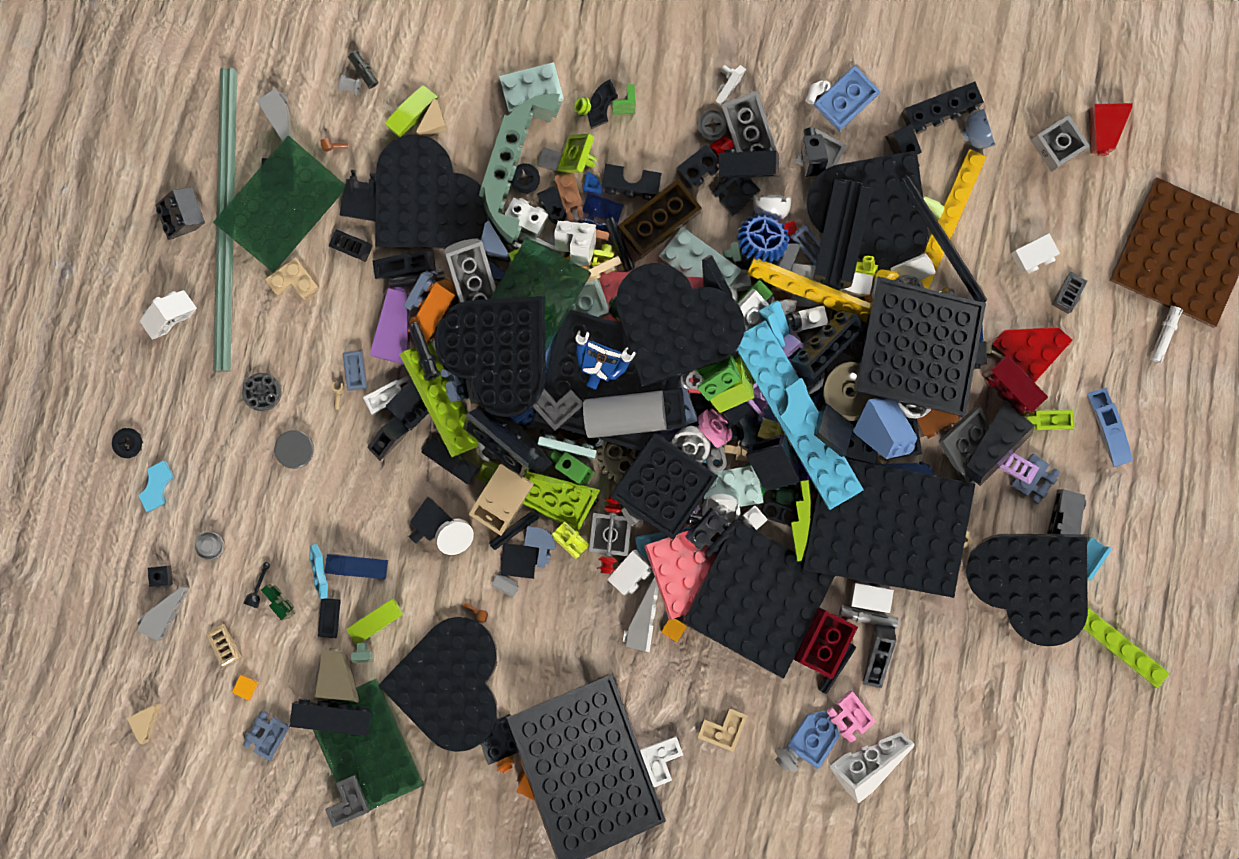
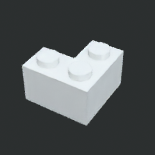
M558 221L554 232L555 251L570 252V265L590 266L596 245V225Z
M184 290L177 293L173 291L164 298L157 297L152 300L150 307L143 312L144 315L139 322L153 340L168 334L174 324L190 318L197 308Z

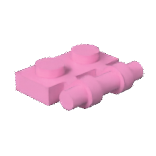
M849 691L836 703L840 708L837 713L833 707L827 710L830 721L837 725L841 730L840 734L847 738L850 743L856 739L853 735L855 730L859 734H863L876 722L853 691ZM845 716L850 721L848 726L842 720Z

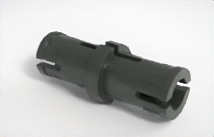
M354 51L349 54L348 59L356 68L357 75L362 77L367 87L372 89L377 86L378 80H376L370 71L371 67L364 62L359 52ZM359 64H361V66L363 67V69H364L365 72L367 73V76L365 75V73L363 72V70L361 69V67L359 66Z

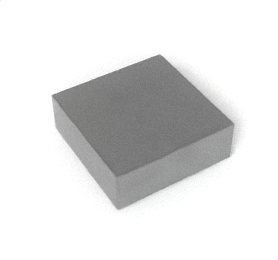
M544 147L538 166L556 172L562 153Z

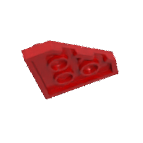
M1059 327L1011 329L1002 331L993 341L992 347L1004 356L1009 355L1036 382L1073 340Z

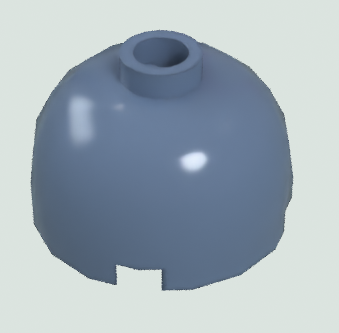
M982 109L972 113L966 119L965 130H962L965 141L969 140L972 146L979 149L995 146L985 110Z

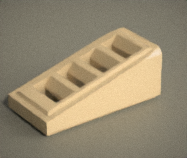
M225 624L206 633L222 668L242 658ZM222 631L223 635L215 639L214 635ZM224 638L226 639L225 643L218 645L217 642L223 640ZM228 645L230 649L222 652L221 649ZM232 652L233 656L226 659L225 655Z

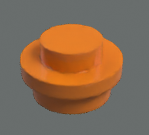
M510 756L496 763L498 767L496 770L498 772L502 771L504 774L513 769L512 765L515 761L511 760Z

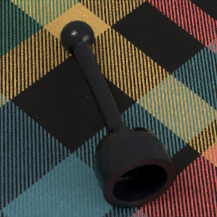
M264 562L262 565L263 570L254 593L248 594L243 604L258 609L260 597L257 593L266 570L270 568L268 562Z

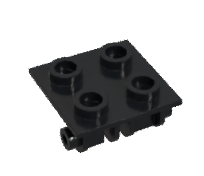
M412 379L385 405L409 430H412L429 414Z
M510 714L497 719L493 732L481 744L488 765L517 753L505 720L506 717L511 716Z

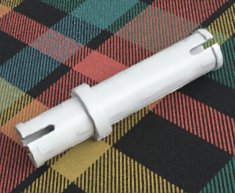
M1176 306L1170 307L1150 357L1151 361L1162 363L1171 337L1178 328L1177 323L1183 311L1181 308Z

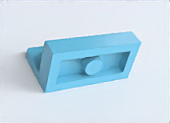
M775 301L759 310L762 322L766 320L782 348L786 346L783 338L790 334V329L781 303Z
M1089 537L1087 540V580L1090 581L1112 551L1111 547L1103 546L1092 537Z

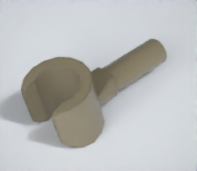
M986 342L987 355L997 358L1004 357V355L992 350L991 343Z

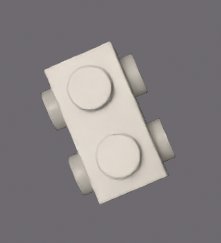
M513 198L505 213L506 216L520 220L518 226L522 227V232L539 238L548 221V214H546L544 209L540 207L534 208L522 198H519V200Z

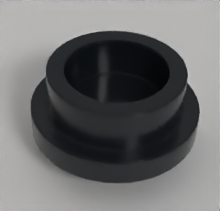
M790 312L786 318L789 328L796 331L802 327V319L798 312Z

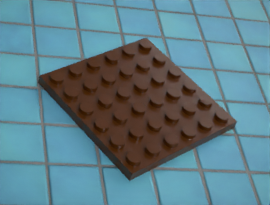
M1156 177L1109 281L1169 308L1171 306L1179 307L1183 310L1182 314L1213 328L1217 327L1239 276V214Z

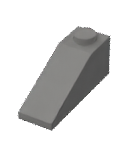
M275 88L256 101L285 146L292 152L294 146L290 109L286 104L289 100L283 92L279 93Z
M180 587L145 615L143 614L138 621L139 627L137 631L156 641L163 640L190 587Z

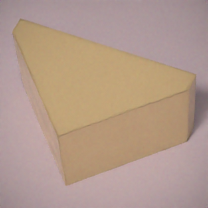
M433 99L416 131L417 135L431 136L447 131L439 103L436 99Z
M161 704L152 705L127 718L139 744L143 745L149 742Z

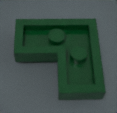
M268 584L261 589L271 602L269 607L281 621L289 619L295 614L294 606L289 600L282 598V592L276 585Z

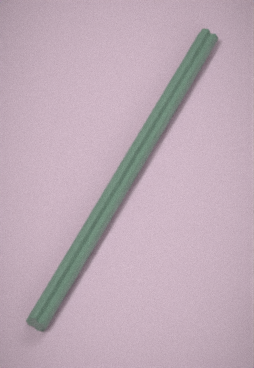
M233 68L220 69L213 348V371L217 372L231 371L237 71Z

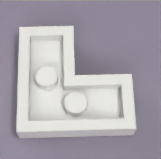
M674 736L640 749L653 787L672 781L665 762L683 756L677 737Z

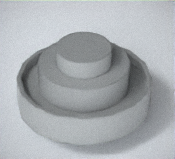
M205 532L196 539L195 551L201 559L214 560L223 553L224 541L217 533Z
M778 747L775 750L778 756L775 760L785 771L790 769L795 773L799 769L796 765L799 763L797 761L799 756L792 748L788 750L786 747L784 749Z

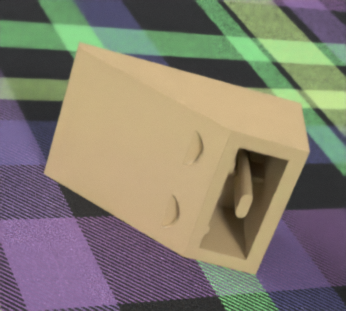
M501 462L469 515L499 535H502L511 524L534 483L525 477L521 478Z

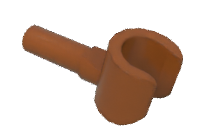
M330 138L320 140L322 149L325 152L336 148H348V143L331 144Z
M466 602L464 603L463 607L477 614V621H487V611L474 608Z

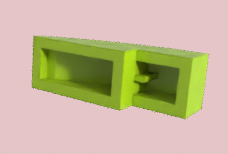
M424 85L421 86L384 123L385 126L401 138L412 126L419 122L427 112L433 99L437 100L438 97Z
M393 598L346 630L357 646V643L365 641L403 616L404 613Z

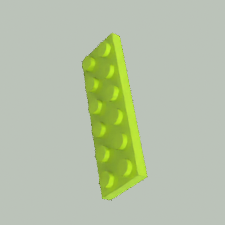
M427 343L430 354L435 356L434 362L437 370L441 372L444 370V367L439 361L432 343ZM416 347L400 353L399 355L451 457L478 447L477 440L463 429L467 412L462 402H450L447 396L445 383L449 382V380L442 377V375L433 380H424L425 374L422 366L418 363L419 355Z

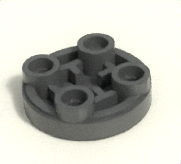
M254 374L243 383L242 396L249 408L257 411H268L273 409L281 399V385L275 377L269 374Z
M297 430L287 431L275 443V456L279 463L287 468H302L307 466L313 457V441L304 432Z

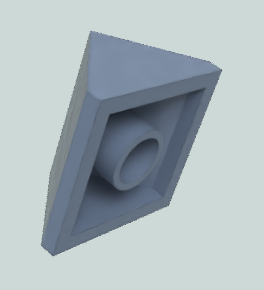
M487 221L481 238L486 256L505 262L511 261L507 250L490 222Z

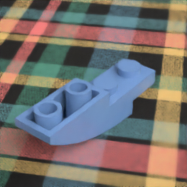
M1107 388L1088 393L1087 398L1101 430L1100 435L1113 467L1132 462L1133 458L1115 403H1112Z

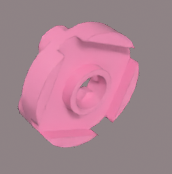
M706 409L699 415V426L697 429L704 433L715 447L719 448L731 440V428L727 429L726 424L728 422L719 412L713 409L710 411Z

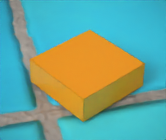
M676 618L668 619L661 633L678 642L687 626Z
M241 674L232 693L250 701L259 682Z

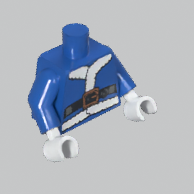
M578 331L576 336L578 365L582 368V372L590 374L586 386L597 389L600 379L605 381L615 380L626 371L630 361L636 354L635 352L632 355H628V348H625L621 353L588 340V332L585 337H581L580 331Z

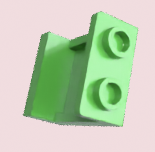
M733 355L718 364L695 370L703 379L702 383L697 386L698 390L708 401L741 380Z

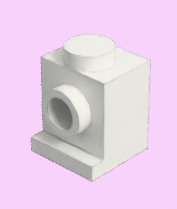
M755 505L739 517L745 525L754 530H757L768 520Z

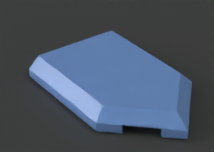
M827 710L807 714L786 748H792L798 756L819 769L840 737L837 725L830 721Z

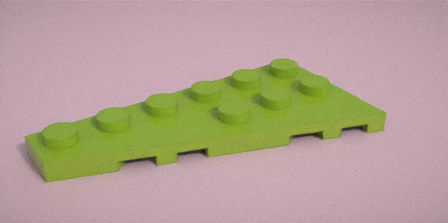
M485 461L477 479L488 484L500 464ZM527 472L524 477L533 482L534 485L523 504L560 524L565 521L572 529L579 532L600 490Z

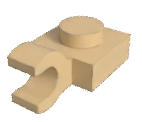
M740 441L737 442V446H723L724 453L736 454L735 460L749 462L746 456L747 451L739 446Z

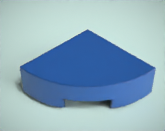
M587 172L583 191L601 195L602 188L599 180L594 174Z

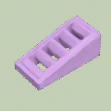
M1013 453L1008 458L1006 464H1002L998 469L1030 485L1039 467ZM1013 460H1016L1013 468H1009ZM1020 464H1023V467L1020 470V472H1016ZM1027 468H1031L1028 475L1024 477L1023 475Z

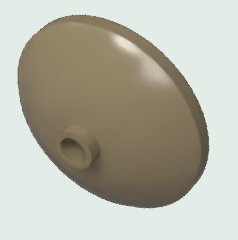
M847 362L835 367L828 374L823 387L825 403L830 405L845 419L851 421L859 420L868 400L880 398L854 391L858 362ZM848 387L852 389L850 394L846 393Z

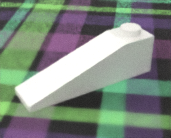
M793 264L792 272L814 280L815 266ZM855 273L852 286L838 291L856 298L868 296L871 292L873 276ZM794 293L791 298L797 301V306L811 308L821 305Z
M655 576L629 625L628 631L624 630L623 642H626V647L650 652L653 619L659 590Z
M900 732L880 740L878 744L868 747V745L864 746L861 751L851 754L849 752L844 754L830 765V768L846 792L860 803L882 783L915 745Z

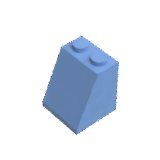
M884 398L868 400L853 433L885 459L910 454L914 450V444L917 440L916 434L897 401Z

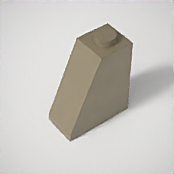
M329 648V651L322 650L315 697L320 700L358 703L359 697L347 655L338 648Z

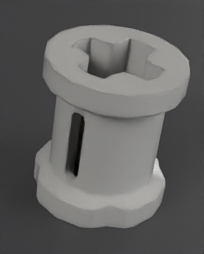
M342 74L338 90L340 92H343V90L353 92L354 95L358 96L362 80L359 78L357 80L347 78L346 75Z
M689 372L680 376V384L686 389H698L697 386L703 381L702 376L698 372Z

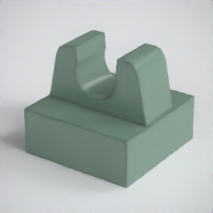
M739 242L731 243V249L723 251L724 257L727 260L733 259L736 264L744 263V260H742V248L738 247Z
M357 643V652L351 653V661L354 663L374 662V654L368 651L367 644Z

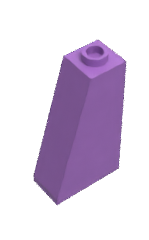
M394 287V289L388 288L370 351L372 357L402 365L404 363L399 354L410 349V332L408 331L410 312L409 309L404 307L409 295L405 293V289Z

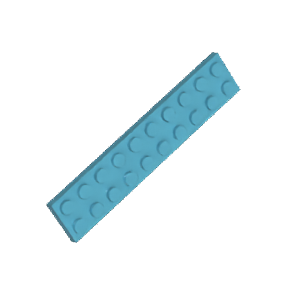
M766 320L744 332L737 352L827 508L831 510L863 491L844 456L840 457L814 435L820 413L809 394L807 413L796 430L790 433L779 417L787 406V394L784 389L797 381L799 377Z

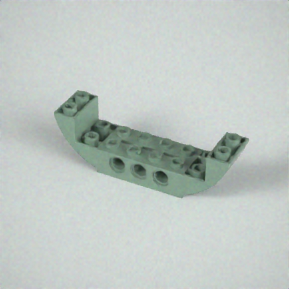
M560 94L535 96L517 106L508 116L504 115L479 196L483 198L487 220L492 225L496 234L510 246L513 241L517 242L522 227L518 226L520 220L502 214L505 204L502 198H507L511 185L508 180L512 181L517 165H514V162L518 163L523 147L519 145H524L528 129H525V127L529 128L532 117L550 123L553 117H557L562 103L558 101Z

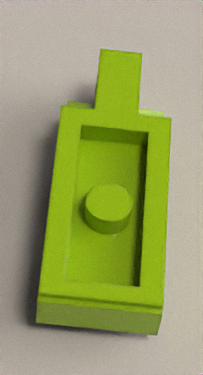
M1074 410L1034 411L1025 417L1035 425L1034 430L1074 429Z

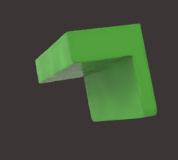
M634 84L627 85V100L612 101L613 115L635 114Z

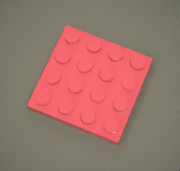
M690 530L677 534L674 540L667 537L644 545L669 620L686 614L717 554L714 552L709 557L704 553L708 549V545H705L700 550L685 537ZM717 531V533L711 538V540H712L713 542H714V541L717 539V537L720 535L718 531Z

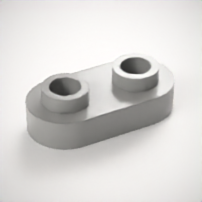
M723 445L719 448H710L706 458L708 469L714 473L723 471L727 464ZM718 460L720 462V466H714L713 461Z

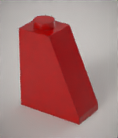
M1133 103L1094 104L1089 108L1091 154L1107 156L1116 149Z

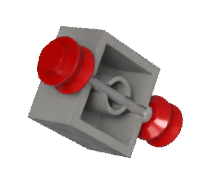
M609 496V499H605L608 502V506L604 507V509L611 513L609 515L593 513L589 552L604 554V556L598 558L601 566L597 567V569H601L600 573L612 574V570L616 571L613 568V563H616L617 560L610 556H628L631 525L624 516H616L617 514H615L620 513L622 510L619 507L620 503Z

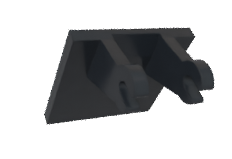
M352 169V176H350V179H346L339 215L375 222V173H370L369 183L357 180L356 170Z

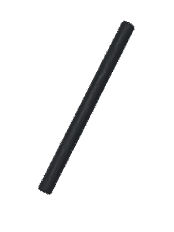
M909 176L901 178L899 183L973 299L985 303L987 301L986 296Z

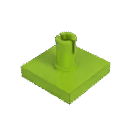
M590 134L568 135L557 170L562 173H582L585 165L593 168L596 163L592 161L597 162V157L590 155L589 152L595 137Z

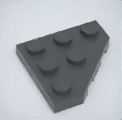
M974 407L938 441L960 479L974 484L975 482L965 473L967 464L982 441L986 430L989 428V421L981 407Z

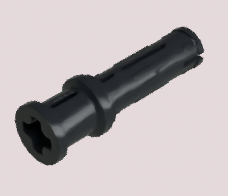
M420 322L409 324L408 328L419 355L418 363L422 366L425 374L424 380H433L441 375L434 362L435 356L430 354Z

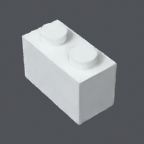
M1050 233L1011 253L1021 274L1026 271L1030 274L1039 269L1038 265L1044 263L1046 266L1056 261L1055 256L1060 254Z
M634 550L607 580L623 595L629 592L633 594L639 587L637 583L641 579L645 580L651 574V564L638 550Z
M858 580V583L852 582L849 606L890 613L894 590L888 589L889 586L877 584V587L869 586L870 582Z

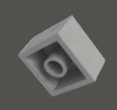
M1069 115L1031 140L1051 172L1090 147Z

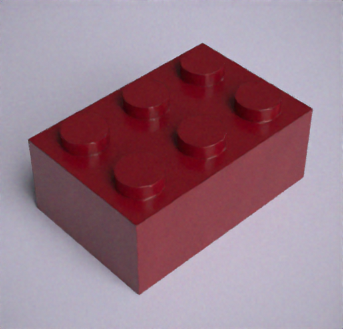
M1009 355L997 359L982 374L985 377V383L990 387H994L998 391V396L1003 401L1007 400L1012 405L1011 407L1021 415L1033 413L1048 398L1041 388Z
M818 607L794 660L833 680L858 626Z

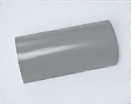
M758 91L722 104L737 152H743V149L746 148L762 151V148L767 147L774 148L777 151Z
M469 239L460 241L444 250L459 303L471 300L499 299L481 240Z
M663 391L584 399L583 415L588 438L667 430Z

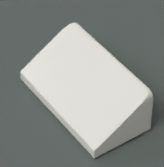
M926 253L890 268L891 271L897 272L899 277L902 275H912L919 280L935 274L933 262ZM903 279V280L906 281V283H907V282H909L911 279Z

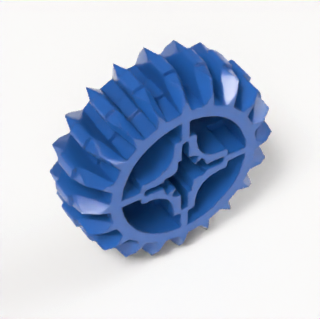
M756 213L754 217L749 216L747 220L742 222L738 230L737 241H739L738 247L742 248V254H748L747 259L755 257L756 260L759 258L763 262L771 263L773 260H779L784 255L785 250L788 248L789 236H787L788 230L784 229V224H779V218L773 220L772 215L768 218L765 213L761 217ZM772 245H777V246H775V247H773V248L767 249V247H769V246L772 247Z

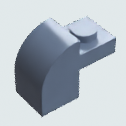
M527 526L524 545L539 548L537 567L545 568L546 564L549 565L551 553H547L548 549L556 550L555 540L547 530Z

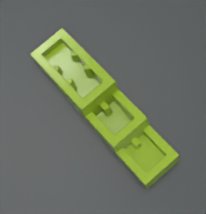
M809 480L801 481L804 500L796 501L799 521L791 522L797 561H802L808 540L811 514Z

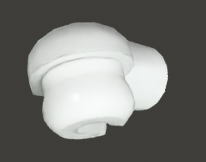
M819 81L812 84L805 101L808 104H814L817 95L823 94L830 89V83L828 81Z

